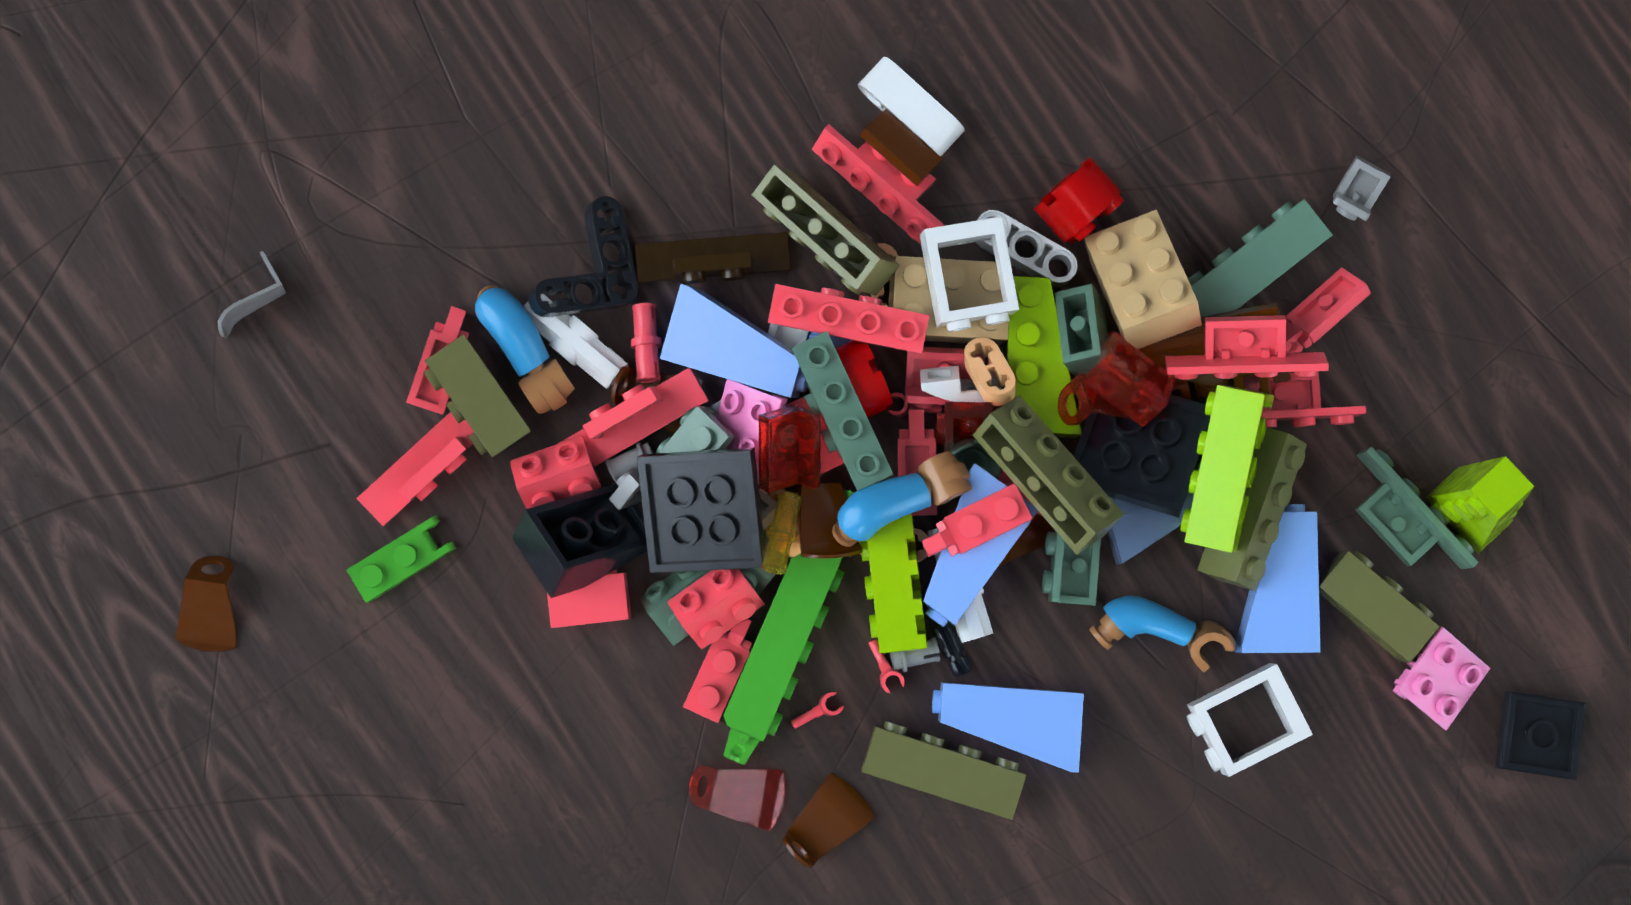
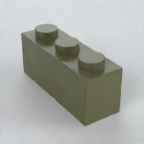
M464 334L425 360L429 369L423 373L436 391L441 388L445 389L451 398V401L446 406L458 423L464 420L468 422L474 431L468 437L481 456L488 452L493 458L531 432Z
M1356 550L1353 553L1350 551L1339 552L1319 576V595L1399 662L1410 663L1440 627L1431 620L1434 614L1420 602L1414 601L1411 603L1402 596L1403 588L1388 576L1381 578L1372 571L1373 563Z

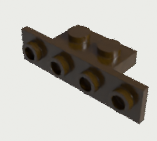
M788 232L635 244L638 283L683 279L684 284H697L706 282V277L721 276L723 281H735L744 279L745 274L791 271Z

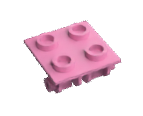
M727 379L716 419L735 436L726 449L755 448L757 474L763 475V473H767L768 467H773L774 464L772 461L776 446L771 444L779 445L780 440L773 436L774 433L783 432V429L778 427L777 424L783 425L786 412L789 411V406L786 405L788 398L777 394L772 396L742 383Z
M1441 626L1421 649L1423 653L1419 652L1416 655L1418 660L1407 663L1411 670L1406 668L1399 679H1395L1394 684L1396 686L1392 691L1405 700L1408 699L1447 731L1491 668Z

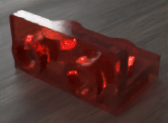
M1114 332L1104 342L1097 363L1085 374L1083 383L1140 426H1146L1168 405L1176 378L1172 375H1167L1166 370Z
M945 402L944 413L937 414L935 422L936 445H942V453L952 449L953 434H959V439L975 438L973 434L988 415L993 412V402Z
M794 404L759 415V489L771 493L798 483L810 489L820 487L821 417L819 414Z

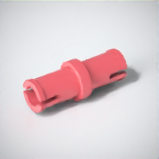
M652 303L632 305L634 338L631 339V348L635 350L636 382L655 383L661 380L658 348L662 347L661 337L657 336V305Z

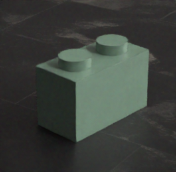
M1092 284L1055 292L1063 364L1076 379L1114 371L1105 301Z

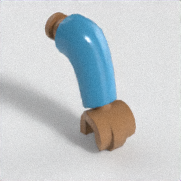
M495 285L484 287L480 290L475 303L477 318L500 346L519 377L526 373L528 374L518 384L537 413L542 414L550 409L555 411L567 403L566 398L575 388L556 359H551L545 364L543 363L549 358V354L536 325L525 307L506 289Z
M951 451L935 455L918 466V473L889 478L853 493L838 511V521L832 529L833 537L839 544L846 547H851L858 541H867L882 527L894 520L931 507V504L936 506L945 504L953 498L972 490L968 481L971 476L965 464L958 462Z
M1125 595L1111 600L1103 607L1106 614L1099 620L1101 625L1099 627L1093 625L1089 629L1096 640L1107 650L1113 646L1111 643L1113 639L1119 641L1124 635L1132 639L1135 635L1144 633L1163 638L1180 646L1188 645L1191 658L1203 673L1210 668L1208 660L1200 652L1201 647L1205 643L1217 641L1222 644L1224 651L1234 652V650H1237L1236 642L1230 631L1218 622L1207 620L1196 624L1177 612L1141 596Z

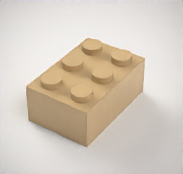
M1157 209L1084 238L1090 264L1128 353L1202 325L1198 301Z
M894 257L899 267L890 277L888 307L930 315L925 341L968 343L975 338L982 337L989 338L997 345H1001L1008 340L1009 322L986 325L985 319L970 322L971 328L955 332H948L947 326L936 328L924 258ZM940 259L949 311L1003 302L996 262Z

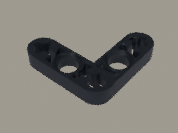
M609 196L599 197L591 202L584 212L595 273L551 278L536 284L528 295V303L535 314L541 317H554L617 309L626 306L636 298L638 283L622 207L616 199ZM600 209L611 216L606 222L603 217L597 216V212ZM605 230L607 231V233L612 230L614 231V233L605 235L603 237H601L600 233H602ZM605 243H612L618 248L620 257L617 262H611L604 256L603 246ZM620 267L622 268V272L618 273L617 275L616 272L608 274V271H613ZM578 284H584L590 288L592 300L589 304H584L577 299L575 288ZM618 284L619 287L625 288L626 293L620 296L619 292H613L612 286ZM545 292L550 296L559 295L564 292L563 299H558L550 305L548 301L541 300V295Z

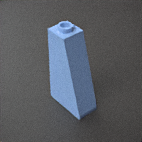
M680 284L660 359L789 398H799L800 392H806L808 383L791 348L701 289Z
M975 463L970 469L969 474L971 477L968 479L972 490L961 495L956 511L1007 486ZM1023 498L1032 518H1034L1038 510ZM1031 521L962 555L958 553L951 557L948 549L941 551L923 600V604L929 607L925 614L942 627L947 622L955 626Z
M1288 504L1285 506L1279 523L1277 539L1272 543L1265 563L1264 576L1259 581L1256 591L1249 590L1236 638V653L1321 652L1317 512H1305L1304 504Z
M941 682L940 690H933L932 713L939 714L938 721L940 723L1069 772L1079 773L1083 693Z

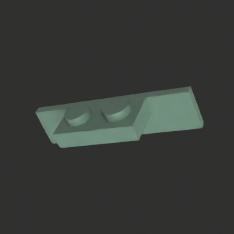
M825 331L791 347L808 383L810 394L805 395L804 398L813 417L821 416L826 426V429L820 432L829 452L837 450L839 457L843 459L856 490L859 491L894 475L828 332Z
M1373 447L1361 450L1356 455L1382 484L1354 510L1407 567L1412 566L1435 543L1442 548L1460 569L1474 568L1479 563L1472 556L1474 550L1471 545L1461 536H1454L1445 526L1447 524L1445 517L1434 507L1430 506L1428 508L1418 497L1420 495L1419 489L1409 479H1401L1392 469L1394 463L1386 453L1380 449L1375 450Z

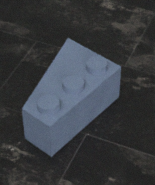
M1201 462L1198 463L1196 470L1200 469ZM1188 491L1179 518L1110 497L1124 513L1123 517L1107 532L1115 564H1123L1179 527L1185 509H1191L1194 494Z

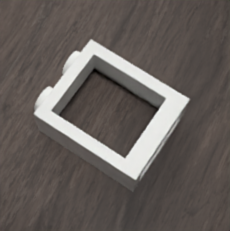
M1002 216L923 230L920 234V241L936 328L947 326L948 332H955L971 328L970 322L985 319L986 325L1009 322V315H1013L1018 311L1019 306ZM992 239L1003 302L949 311L938 248Z
M1268 663L1187 704L1191 714L1186 716L1194 734L1197 737L1202 735L1209 749L1205 750L1204 753L1214 772L1220 770L1223 775L1228 777L1313 735L1277 664ZM1262 683L1287 733L1231 760L1207 710Z

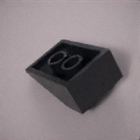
M617 484L525 509L512 539L550 598L582 589L647 551L644 516L637 504L618 510L609 499L619 487Z

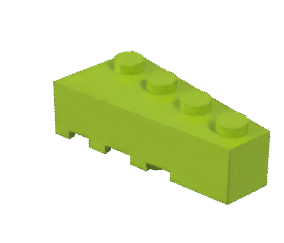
M1013 276L1019 310L1013 315H1009L1008 340L1004 342V357L1016 378V393L1013 399L1021 396L1056 437L1078 438L1082 432L1069 370L1063 364L1057 310L1050 278Z
M1217 385L1216 392H1209L1205 407V415L1211 416L1208 431H1201L1197 445V454L1202 455L1200 469L1193 470L1189 483V493H1193L1194 498L1191 509H1185L1181 521L1180 530L1186 533L1185 543L1230 553L1237 551L1249 503V496H1246L1245 492L1246 488H1251L1258 466L1257 457H1253L1254 449L1260 448L1267 429V425H1265L1266 419L1261 418L1263 407L1272 408L1275 395L1228 385Z
M1504 456L1459 466L1425 498L1432 504V507L1445 517L1447 524L1449 523L1479 554L1512 523L1513 518L1518 513L1517 511L1524 504L1523 501L1527 499L1534 485Z
M911 513L882 527L871 539L860 541L862 561L870 562L871 576L865 577L867 600L874 599L875 614L869 615L871 638H878L879 653L927 648L913 516Z

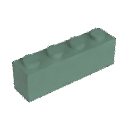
M1305 199L1296 206H1293L1288 201L1271 215L1275 220L1274 223L1265 230L1260 224L1241 238L1245 243L1243 247L1235 253L1229 247L1211 261L1215 266L1212 271L1204 276L1199 270L1188 279L1198 301L1201 317L1237 310L1333 236Z

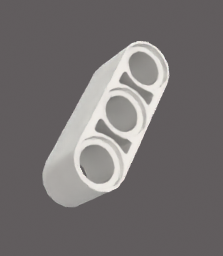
M883 57L857 85L864 96L882 112L888 109L940 157L965 131L958 119L887 57Z
M988 210L980 215L978 220L1002 216L1012 266L1031 277L1050 278L1053 288H1061L1067 285L1076 274L1078 268L1077 260L1074 254L1066 248L1003 212ZM992 239L976 242L982 249L994 255ZM1024 240L1030 242L1035 249L1034 256L1030 258L1020 257L1015 250L1017 242ZM1056 259L1063 261L1068 268L1067 275L1056 277L1051 274L1048 266L1049 262Z

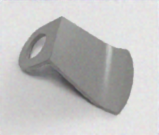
M263 250L259 253L276 284L233 303L223 311L218 319V330L223 338H228L233 326L243 317L286 294L282 283Z

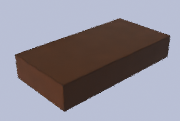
M888 109L881 112L860 134L868 144L916 186L927 178L943 160L942 157Z

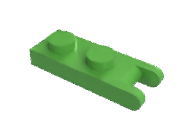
M437 515L424 521L346 570L366 603H370L456 549L453 541L438 548L428 530L436 527L441 522Z

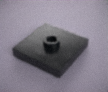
M1505 691L1495 768L1577 780L1586 703Z

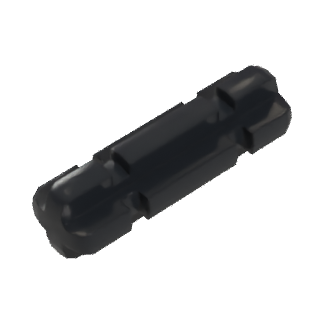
M926 608L924 615L929 625L932 624L934 627L932 632L944 657L950 661L948 665L952 674L955 677L967 674L972 670V664L968 656L962 652L964 647L954 626L947 622L942 627L925 614L928 609Z

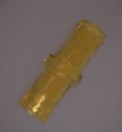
M790 492L778 494L773 522L767 526L766 536L769 539L761 567L766 572L772 574L786 573L791 545L797 541L798 537L796 523L803 500L797 494Z

